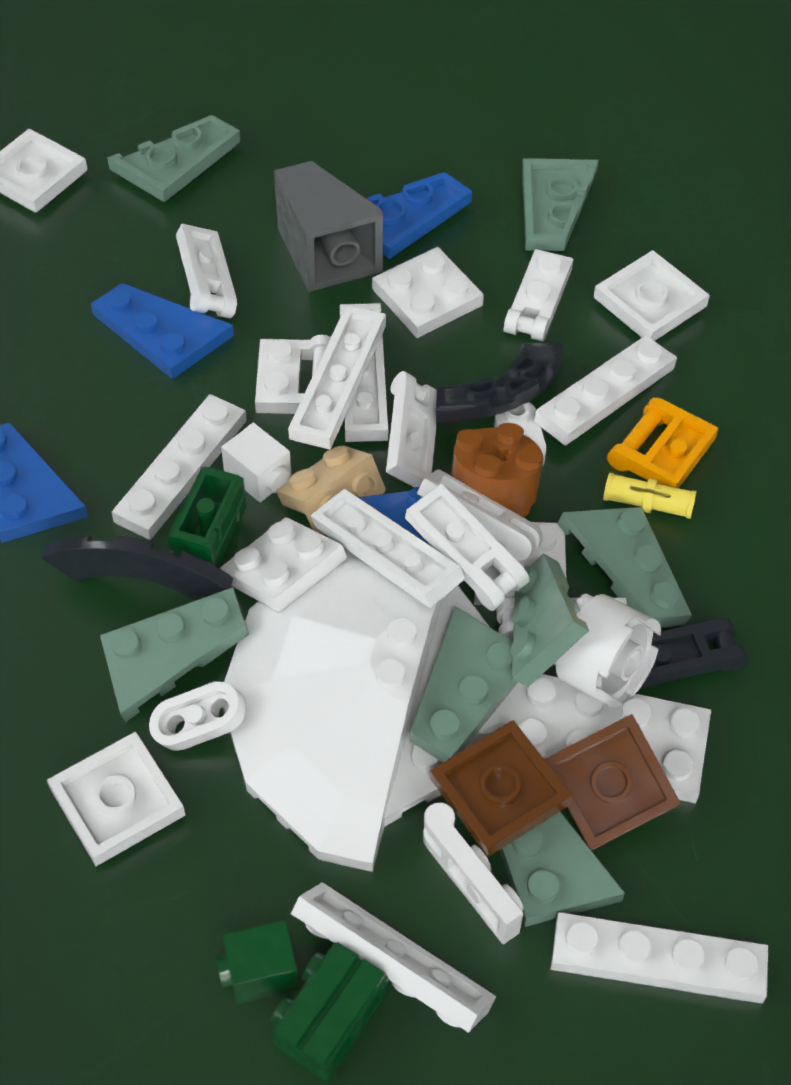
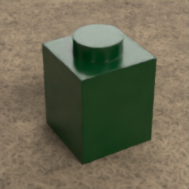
M286 920L223 934L226 954L216 956L221 986L222 988L233 986L236 1004L299 989L297 968Z

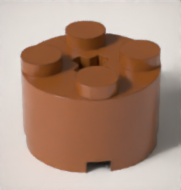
M502 423L498 428L465 429L457 435L451 476L525 518L530 513L531 506L536 503L543 464V453L537 443L524 435V429L514 423Z

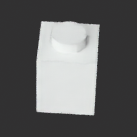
M254 422L221 447L224 471L244 478L245 491L260 503L272 493H277V489L289 482L291 477L290 451Z

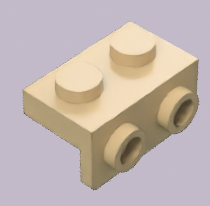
M342 445L325 452L323 459L310 468L294 473L289 478V482L277 489L276 492L283 506L306 514L312 530L325 535L315 527L311 518L315 511L343 489H346L356 497L383 494L385 486L371 454Z

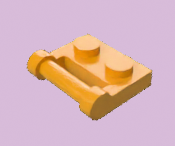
M652 398L643 409V417L621 444L614 445L607 454V460L618 471L625 472L629 470L646 480L654 478L658 479V484L679 488L716 439L718 427L663 399ZM657 425H668L646 455L638 452V449Z

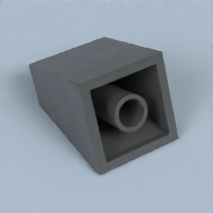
M313 161L274 170L278 230L308 292L383 272V213L378 206Z

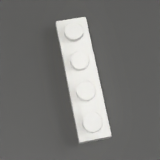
M380 303L340 305V317L346 305L381 313ZM381 336L344 418L345 442L388 441L383 336Z
M346 305L288 428L289 440L331 450L386 327V314Z
M645 335L538 408L534 422L566 446L672 371L677 357Z
M209 394L113 509L112 517L114 523L151 540L190 492L201 467H210L222 452L221 447L231 440L246 422V411Z
M343 489L311 515L314 525L318 530L332 540L342 544L349 552L428 608L434 606L465 580L461 566L346 489Z
M323 882L300 895L291 914L304 922L306 928L312 934L320 938L329 939L335 943L338 942L357 954L360 959H365L386 973L388 979L392 981L393 986L399 992L409 997H416L434 1009L439 1018L451 1026L461 1027L469 1033L488 1014L496 998L495 995Z
M558 912L551 970L755 1003H763L767 996L768 945Z

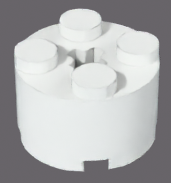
M584 594L576 601L580 608L576 615L579 619L586 622L590 631L554 663L556 665V673L561 681L611 708H617L622 703L616 699L624 693L633 696L649 675L659 650L651 645L653 633L661 636V627L657 620L608 595L600 594L593 597L589 594Z

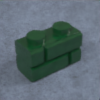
M206 466L201 467L167 536L169 549L171 550L170 554L180 557L182 551L219 568L238 527L237 522L241 520L247 507L246 495L244 494V478Z
M338 942L333 943L326 955L317 952L311 958L302 975V980L306 983L295 999L287 995L280 1002L270 1021V1024L274 1026L272 1030L274 1046L295 1062L301 1063L304 1068L324 1081L330 1079L388 993V976L386 973L365 959H360L357 954Z

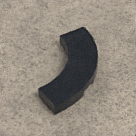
M524 343L518 358L507 368V374L494 381L491 378H486L462 385L437 387L436 423L485 418L515 409L533 400L548 389L560 373L563 362V344Z
M91 535L65 538L46 545L41 556L42 560L76 582L96 576L133 577L167 586L189 596L195 601L230 589L234 579L220 568L187 552L182 551L181 556L178 557L153 549V541L118 535L115 537L114 542L92 541Z

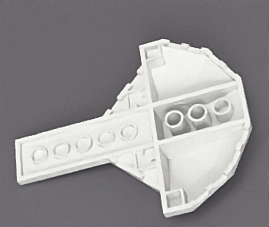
M344 548L347 559L282 612L279 613L259 601L249 609L245 620L249 635L237 643L224 682L238 690L246 702V713L243 721L235 730L230 732L246 790L255 799L258 797L275 813L277 820L286 829L290 828L309 846V851L318 860L373 872L384 827L401 818L402 812L424 800L428 803L442 795L430 777V770L442 764V762L410 742V730L455 606L488 626V624L458 585L434 606L428 608ZM542 674L529 687L518 682L466 748L514 720L545 759L633 714L678 799L696 803L701 784L711 709L639 694L630 696L626 693L616 699L622 705L617 708H611L561 681L559 677ZM228 704L222 707L224 714L229 708Z

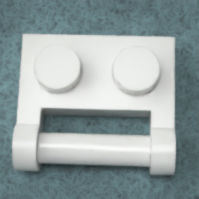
M316 335L311 340L260 339L255 396L256 413H296L305 394L299 393L301 360H313V377L331 337Z

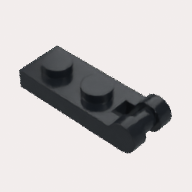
M718 618L661 631V636L653 633L651 645L659 650L654 665L640 688L717 670L732 672L742 668L747 664L748 657L744 648L741 645H737L733 638L736 631L729 618ZM710 642L716 645L717 649L710 650L707 643Z

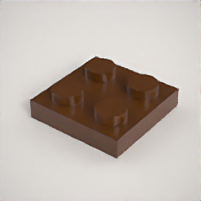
M633 714L544 759L572 794V804L568 806V809L591 851L681 804Z
M514 720L430 770L431 781L487 857L572 804V794Z

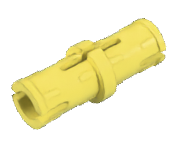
M609 473L603 499L642 507L645 513L651 514L652 510H657L691 519L697 491L658 484V479L649 478L647 482Z

